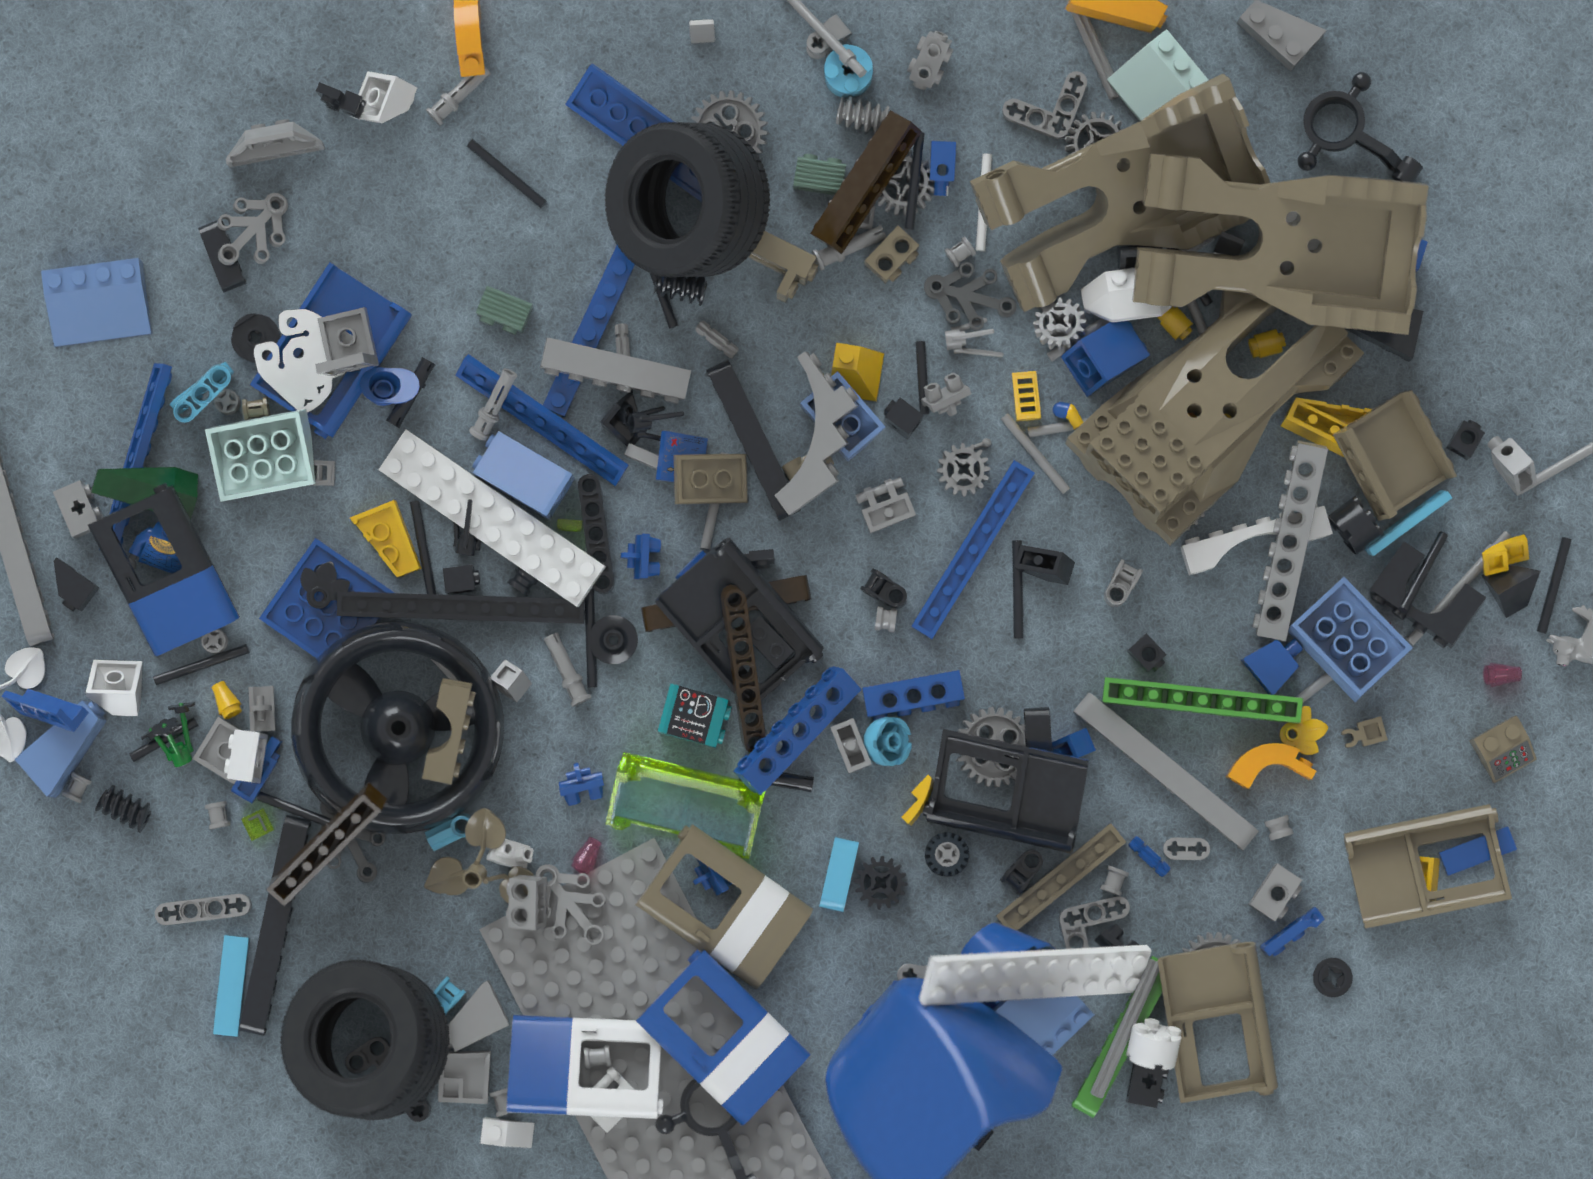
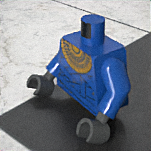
M159 521L155 524L154 528L148 527L136 536L129 550L130 555L128 557L134 570L137 566L135 561L137 557H139L138 562L169 573L181 570L182 565Z

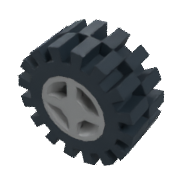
M951 832L937 834L930 839L925 848L926 864L931 871L940 876L950 877L957 875L968 864L969 848L965 840L957 834Z

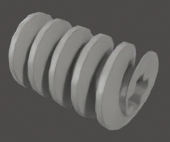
M842 95L836 124L840 125L845 119L846 127L849 128L855 122V129L859 130L862 124H864L865 132L868 133L871 127H873L875 134L882 120L888 115L890 106H887L882 112L879 103L874 109H871V101H868L863 107L860 98L853 104L852 96H849L844 102Z

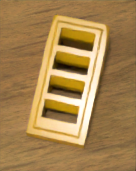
M1036 371L1012 373L1016 422L1040 420L1041 410ZM1032 378V383L1018 384V379ZM1033 388L1031 393H1019V389ZM1033 397L1034 402L1020 403V398ZM1034 407L1035 411L1021 412V408Z

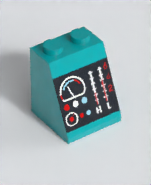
M670 683L658 732L716 748L718 743H723L726 730L722 729L724 720L729 721L732 706L728 705V699Z

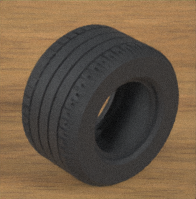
M663 122L639 131L620 149L618 155L613 160L609 170L610 173H608L604 201H606L605 212L613 239L622 253L632 263L654 275L662 277H708L732 270L744 262L756 249L767 226L770 211L769 201H771L769 198L770 188L768 187L767 173H765L766 170L763 168L764 165L761 163V159H759L756 151L743 137L726 127L716 124ZM680 163H683L692 170L698 179L702 192V207L699 218L693 228L685 235L679 237L667 215L666 190L673 171Z
M347 960L327 966L315 973L301 985L302 987L292 997L282 1021L283 1026H281L280 1049L283 1055L282 1060L294 1087L308 1102L317 1108L343 1117L363 1120L389 1119L404 1114V1112H408L413 1107H416L421 1103V1100L423 1101L432 1092L435 1084L440 1080L450 1048L448 1047L450 1045L448 1021L443 1007L434 992L412 973L373 961ZM364 998L375 1003L385 1013L391 1028V1045L385 1060L375 1071L360 1078H344L337 1069L331 1049L332 1034L342 1012L354 1001Z

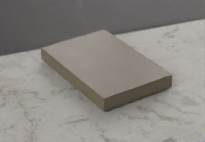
M746 454L674 455L675 504L748 503Z

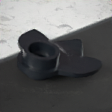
M332 561L322 564L316 572L309 568H304L300 578L301 586L307 591V602L316 609L326 607L330 601H336L337 591L347 592L350 587V581L337 579L336 569ZM316 592L323 594L321 601L315 600L314 594Z

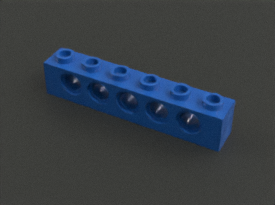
M836 666L828 668L823 672L821 680L806 690L805 696L800 702L793 704L789 708L788 714L772 726L771 732L755 744V749L749 755L739 760L737 768L733 772L751 792L762 795L862 689L844 669ZM832 688V695L827 699V691ZM815 705V713L813 716H810V710ZM798 723V724H799V729H798V731L794 734V733H793V728H794V726ZM782 741V747L777 752L776 746L778 742ZM765 759V766L760 769V761Z

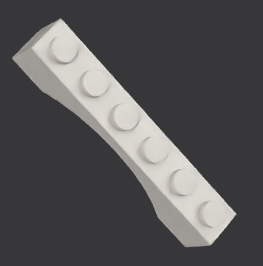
M1317 503L1308 542L1333 534L1325 506L1318 507ZM1291 511L1288 514L1290 522H1298L1301 519L1300 512L1294 514V511ZM1265 517L1256 520L1257 525L1247 527L1246 523L1232 527L1233 531L1224 534L1223 530L1209 533L1208 539L1200 541L1199 537L1185 540L1186 545L1181 547L1188 575L1213 569L1225 553L1242 541L1256 536L1277 535V533L1273 532L1275 520Z

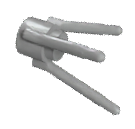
M980 320L972 322L974 327L981 324ZM969 323L958 327H951V330L945 331L947 350H954V354L1004 356L1002 352L962 348V346H966L967 338L993 334L995 332L994 329L965 333L964 330L970 328Z

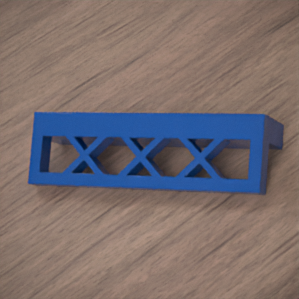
M28 689L23 696L9 691H5L2 695L19 714L75 732L89 713L82 706Z

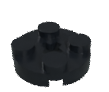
M247 314L235 323L231 344L235 352L242 359L256 363L254 348L258 344L255 342L250 343L249 340L252 339L251 334L253 332L262 334L259 344L265 342L277 344L280 339V330L276 323L265 315ZM263 351L262 358L266 360L271 351Z

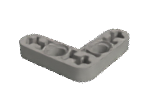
M1078 71L1068 74L1053 113L1018 99H1009L1003 105L1002 114L1009 122L1054 139H1063L1067 136L1068 128L1071 127L1087 86V78ZM1079 77L1080 83L1083 86H1078L1074 95L1065 94V90L1070 93L1072 83L1069 80ZM1065 99H1069L1074 103V109L1070 112H1065L1061 109L1060 103ZM1015 104L1020 112L1024 113V108L1029 109L1025 116V122L1020 120L1022 115L1018 113L1010 116V111L1006 108L1012 107ZM1056 112L1064 117H1070V121L1066 118L1064 119L1062 127L1065 131H1060L1059 134H1056L1055 128L1052 127L1053 124L1057 125L1060 116H1055ZM1032 113H1039L1042 116L1043 122L1040 125L1035 126L1029 122V116Z
M1119 896L1064 909L1060 913L1059 922L1066 949H1072L1069 941L1073 936L1082 938V948H1089L1084 927L1125 917L1130 910L1129 902ZM1119 900L1120 904H1125L1122 914L1118 915L1117 911L1108 912L1111 917L1106 918V910L1102 903L1107 902V908L1115 906V901ZM1097 906L1100 908L1101 917L1098 920H1091L1088 917L1087 912L1090 907ZM1083 908V916L1087 923L1082 924V919L1075 920L1073 926H1070L1067 922L1064 923L1067 912H1071L1072 915H1079L1078 909Z

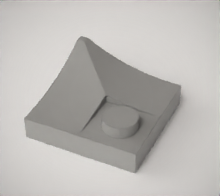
M448 1051L449 1055H447L448 1059L444 1066L445 1069L439 1080L438 1102L488 1104L491 1051Z

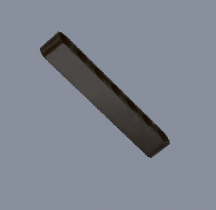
M807 575L769 582L787 605L797 603V601L812 599ZM656 604L641 608L645 632L676 627ZM751 606L748 612L751 610L758 611L759 609L756 606Z
M729 585L721 592V603L741 741L745 749L751 753L755 748L748 745L749 740L754 736L760 737V739L765 738L766 734L747 600L739 587ZM730 594H739V599L736 603H728ZM734 618H743V622L739 627L731 626ZM737 642H746L745 649H743L742 651H735V645ZM742 665L749 666V671L745 675L738 674V670ZM752 689L753 694L750 698H741L744 690ZM756 713V718L753 722H745L747 714Z

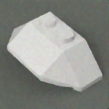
M1135 268L1104 272L1081 289L1084 312L1092 313L1112 323L1159 317L1172 306H1156L1132 301Z

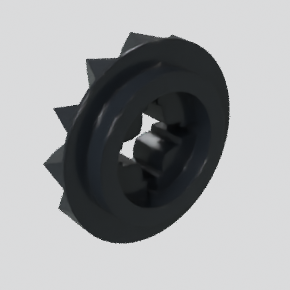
M1326 958L1317 964L1313 972V984L1319 993L1327 997L1342 996L1352 985V971L1348 964L1341 959ZM1329 967L1334 974H1343L1336 979L1337 988H1335L1331 981L1323 982V979L1329 976Z

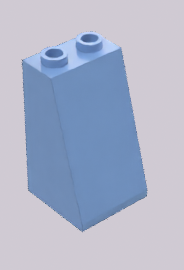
M499 431L496 436L492 434L485 444V447L488 448L483 456L479 455L473 463L472 468L475 469L473 474L550 521L575 480L573 474Z
M82 700L77 705L84 707L89 713L75 732L53 725L15 758V761L47 797L56 798L70 779L71 773L75 771L106 723V719L103 717L105 711L98 704Z

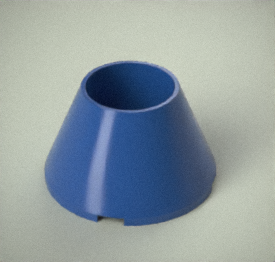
M991 923L978 931L967 942L960 955L1056 949L1048 942L999 923ZM987 1001L980 1003L993 1009L1001 1001Z

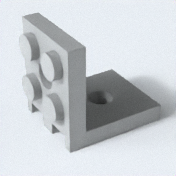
M363 307L317 318L327 360L326 362L315 364L317 374L336 376L340 373L353 372L361 368L379 365L367 308ZM346 330H350L353 334V340L349 344H344L341 339L342 333Z

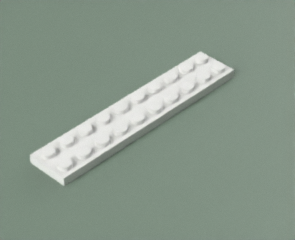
M408 430L403 432L378 469L463 529L467 503L471 499L473 503L469 533L576 607L580 606L606 567Z
M1147 945L930 956L919 1000L923 1005L1133 993L1136 991L1148 964L1151 949Z

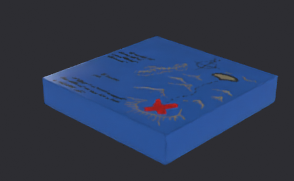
M662 431L656 480L674 483V455L706 454L708 438Z

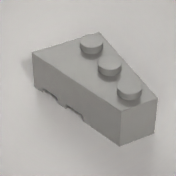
M1255 0L1237 22L1239 26L1290 71L1295 68L1327 31L1259 0Z

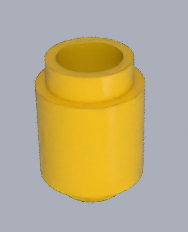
M1172 306L1162 316L1157 317L1161 321L1160 325L1175 341L1178 338L1183 341L1193 331L1190 328L1193 323L1178 307Z
M1277 329L1255 334L1253 338L1248 339L1249 349L1253 358H1264L1283 352L1282 347L1286 346L1283 333H1278Z

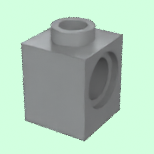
M504 660L490 677L498 691L515 702H518L532 685L524 671L507 660Z

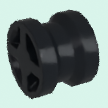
M518 567L514 578H510L507 583L525 596H528L531 586L536 585L539 580Z

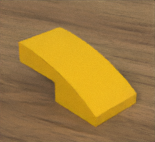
M1524 534L1504 540L1482 552L1485 576L1508 571L1509 564L1529 560L1528 540Z
M929 775L911 792L918 800L901 817L911 826L921 815L925 803L929 801L934 779Z

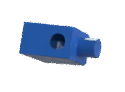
M931 141L929 177L930 181H934V196H948L949 182H954L956 142ZM940 164L946 165V175L944 176L938 174V165Z
M1292 639L1285 646L1279 640H1275L1244 657L1241 661L1269 695H1274L1299 667L1293 658L1303 648L1296 639Z

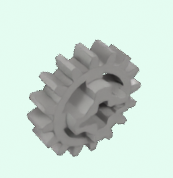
M1059 298L1058 303L1054 304L1053 302L1048 307H1041L1042 313H1035L1037 321H1034L1033 325L1036 329V337H1041L1040 342L1042 345L1048 342L1049 349L1051 350L1055 345L1058 346L1059 351H1062L1063 345H1067L1070 349L1072 347L1071 342L1077 343L1079 341L1078 336H1085V330L1083 329L1087 327L1085 313L1080 311L1078 303L1072 306L1071 299L1063 303L1062 298ZM1074 319H1076V326L1073 329L1072 324L1074 323ZM1046 320H1048L1049 324L1046 325L1047 329L1045 330L1044 325Z
M961 443L960 449L952 445L951 453L943 452L946 459H939L938 461L940 465H943V468L937 469V473L943 474L939 482L947 483L944 488L945 490L953 488L954 496L958 491H961L962 496L965 497L969 490L974 495L976 494L975 487L983 489L984 486L981 481H988L989 479L988 476L984 475V472L990 471V467L984 466L988 458L981 459L982 450L974 452V445H971L969 449H965L964 443ZM967 454L970 456L968 459H959L956 455ZM977 462L980 467L979 477L974 473V465ZM948 463L953 467V475L950 478L947 474ZM958 465H961L962 467L968 465L969 468L967 471L969 475L963 473L962 475L958 474ZM959 481H968L971 485L960 486L957 483Z

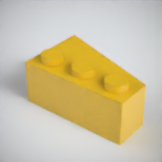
M1295 398L1283 419L1281 427L1318 445L1327 446L1328 450L1344 457L1333 434L1372 409L1349 407V405L1342 404L1340 406L1327 404V402Z

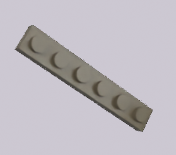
M1110 823L996 915L997 919L1002 925L1019 930L1123 846L1126 841Z

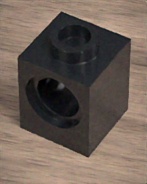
M1463 420L1446 448L1468 460L1472 457L1485 432L1480 430L1481 425L1472 420H1468V422ZM1462 432H1467L1472 436L1471 444L1462 442Z
M473 565L443 568L446 594L477 591L476 585H480L479 570L474 571Z
M1147 633L1127 650L1146 672H1149L1151 669L1156 672L1165 663L1163 658L1167 655ZM1150 648L1154 651L1155 658L1153 661L1149 662L1143 659V649Z

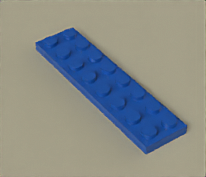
M594 64L588 67L565 104L622 146L636 133L651 125L674 122ZM680 163L673 171L670 180L702 202V192L697 177L689 167Z

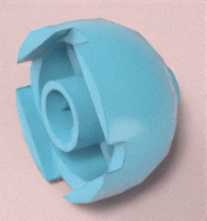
M883 717L873 721L866 729L863 738L869 758L878 765H900L908 758L912 748V743H908V735H911L910 729L906 722L900 718Z

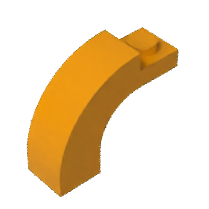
M454 0V23L461 77L485 75L480 1Z
M1269 743L1254 747L1242 754L1234 762L1226 778L1245 789H1249L1258 773L1268 765H1283L1308 780H1312L1316 770L1312 768L1313 764L1302 757L1299 760L1295 759L1300 751L1299 749L1286 744Z

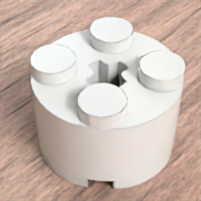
M1146 1018L1144 1023H1135L1132 1026L1126 1053L1127 1056L1130 1055L1129 1060L1137 1065L1155 1069V1065H1163L1162 1070L1174 1068L1181 1041V1029L1174 1026L1166 1027L1159 1025L1160 1022L1152 1018Z

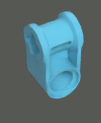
M448 976L434 991L443 1007L445 1015L450 1009H453L466 993L465 990H460L452 984ZM445 989H448L454 995V997L450 995Z

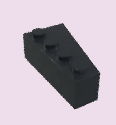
M1413 309L1409 335L1362 329H1344L1410 362L1414 357L1423 311Z

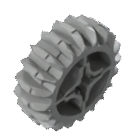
M1091 112L1090 120L1083 114L1081 117L1083 124L1076 119L1073 124L1077 129L1073 127L1068 128V133L1072 136L1065 137V142L1070 143V145L1065 146L1064 150L1075 153L1093 144L1095 139L1099 141L1121 131L1119 128L1122 122L1118 121L1114 125L1112 123L1114 116L1111 115L1106 120L1104 119L1105 112H1101L1100 118H1096V113ZM1093 126L1104 127L1112 134H1099ZM1086 129L1089 142L1078 149V137Z
M909 151L907 157L902 161L901 165L904 166L901 173L893 175L888 183L889 186L894 187L897 191L896 200L891 198L884 189L880 195L882 198L878 201L879 206H882L885 202L887 203L886 212H889L891 207H894L895 216H898L899 209H904L903 214L906 216L907 201L903 202L905 194L909 192V185H905L902 194H900V183L897 184L896 182L902 180L905 172L907 173V183L910 182L912 151ZM927 160L921 163L920 174L924 184L919 183L918 191H921L917 199V205L922 209L926 208L923 199L931 202L932 197L928 193H934V187L930 186V184H934V181H930V177H928L930 169L925 170L929 165Z

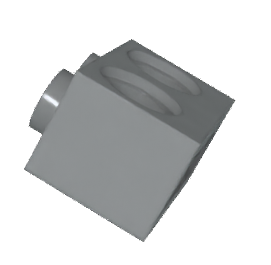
M518 875L509 878L507 884L509 906L506 911L508 928L537 930L546 926L547 877ZM523 885L527 887L528 895L524 893ZM523 909L527 912V919L523 916Z

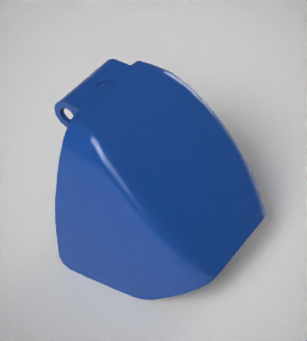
M905 978L893 981L841 1040L838 1049L828 1063L825 1084L829 1104L836 1123L850 1150L871 1179H944L988 1130L1009 1121L1028 1119L1042 1113L1049 1106L1062 1072L1061 1064L1020 1028L990 1007L980 1002L923 1005L919 998L924 979Z

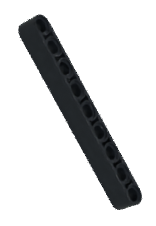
M286 815L272 878L307 844L309 836L307 830L308 827H311V821ZM268 892L241 1017L240 1031L262 1036L266 1034L267 1029L265 1025L266 1021H269L272 1008L270 1001L271 997L275 994L277 984L275 978L277 972L280 971L283 957L281 956V950L285 947L288 933L286 927L287 923L290 924L293 910L291 904L295 896L283 906Z

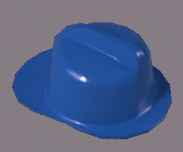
M372 368L363 374L360 381L361 391L364 396L380 406L406 403L418 394L420 387L417 376L410 370L402 368Z

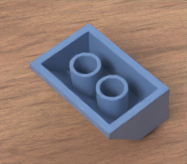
M838 371L831 376L836 383V386L833 387L835 390L841 386H845L846 389L851 387ZM812 392L800 403V407L815 423L816 411ZM856 392L855 394L859 399L855 402L859 407L835 423L837 427L842 425L849 435L846 438L849 444L839 451L847 461H850L886 428Z

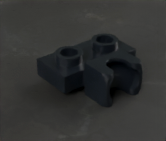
M320 82L316 88V92L321 97L320 100L326 103V107L337 112L341 109L345 114L357 119L361 117L367 101L362 99V96L348 90L344 94L342 91Z

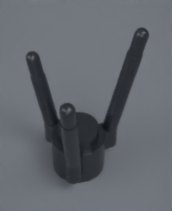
M664 406L641 412H632L627 420L630 433H636V438L660 441L661 436L646 433L647 430L652 428V421L684 416V412L651 415L664 411Z
M469 499L466 509L464 534H459V525L453 522V547H456L455 553L475 556V550L480 551L481 540L477 538L474 541L475 536L469 535L473 503Z

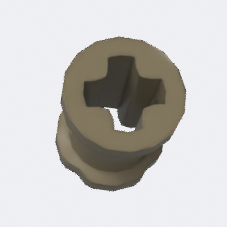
M267 396L263 397L262 400H242L245 420L270 416Z

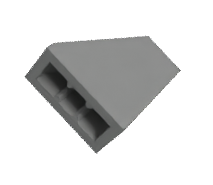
M489 980L482 983L448 1024L450 1033L449 1049L454 1048L456 1052L511 1025Z

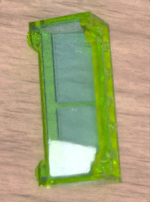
M623 752L614 780L605 825H610L617 830H624L630 827L631 824H636L678 835L685 825L690 827L693 824L723 846H727V849L741 859H749L766 791L759 795L751 792L738 779Z

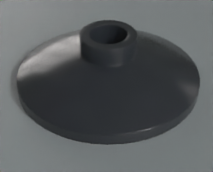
M617 615L605 616L599 619L593 625L589 634V646L592 653L597 659L607 664H620L627 661L634 654L638 645V635L633 624L626 618ZM611 636L618 637V643L616 645H611L609 643V638Z

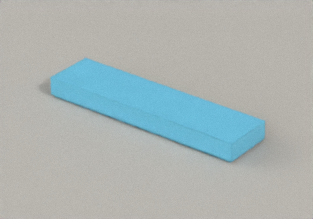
M1439 490L1383 531L1384 536L1366 548L1365 551L1368 555H1376L1452 499V496L1448 491Z
M224 935L213 1034L239 1036L250 940L248 937Z

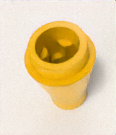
M225 681L218 682L211 687L214 692L219 715H222L224 719H230L242 712L241 702L228 688Z

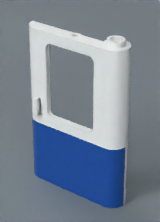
M513 1015L507 1112L657 1119L658 1114H663V1099H658L661 1046L636 1020ZM607 1041L649 1044L651 1049L648 1088L646 1090L580 1087L579 1070L582 1042Z

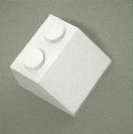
M235 729L234 734L230 735L228 743L231 755L230 759H226L224 773H227V779L260 784L268 739L267 734Z

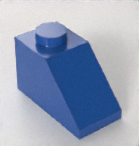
M1087 728L1052 742V752L1077 758L1096 751Z

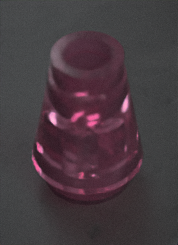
M1490 663V665H1485L1483 669L1484 683L1491 685V687L1521 681L1522 671L1519 666Z
M589 837L571 859L573 861L571 867L580 873L588 875L590 871L594 870L602 843Z

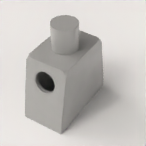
M1496 436L1488 442L1487 446L1491 449L1494 467L1517 496L1537 483L1534 461L1512 438H1508L1503 442L1499 436Z

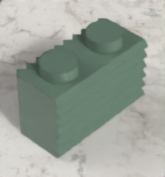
M803 154V157H798L793 189L829 195L837 193L845 177L846 164H841L842 160L827 158V161L817 160L818 156L812 154Z
M487 286L476 314L480 316L479 321L493 326L495 322L503 326V331L516 335L517 332L523 334L534 306L529 302Z

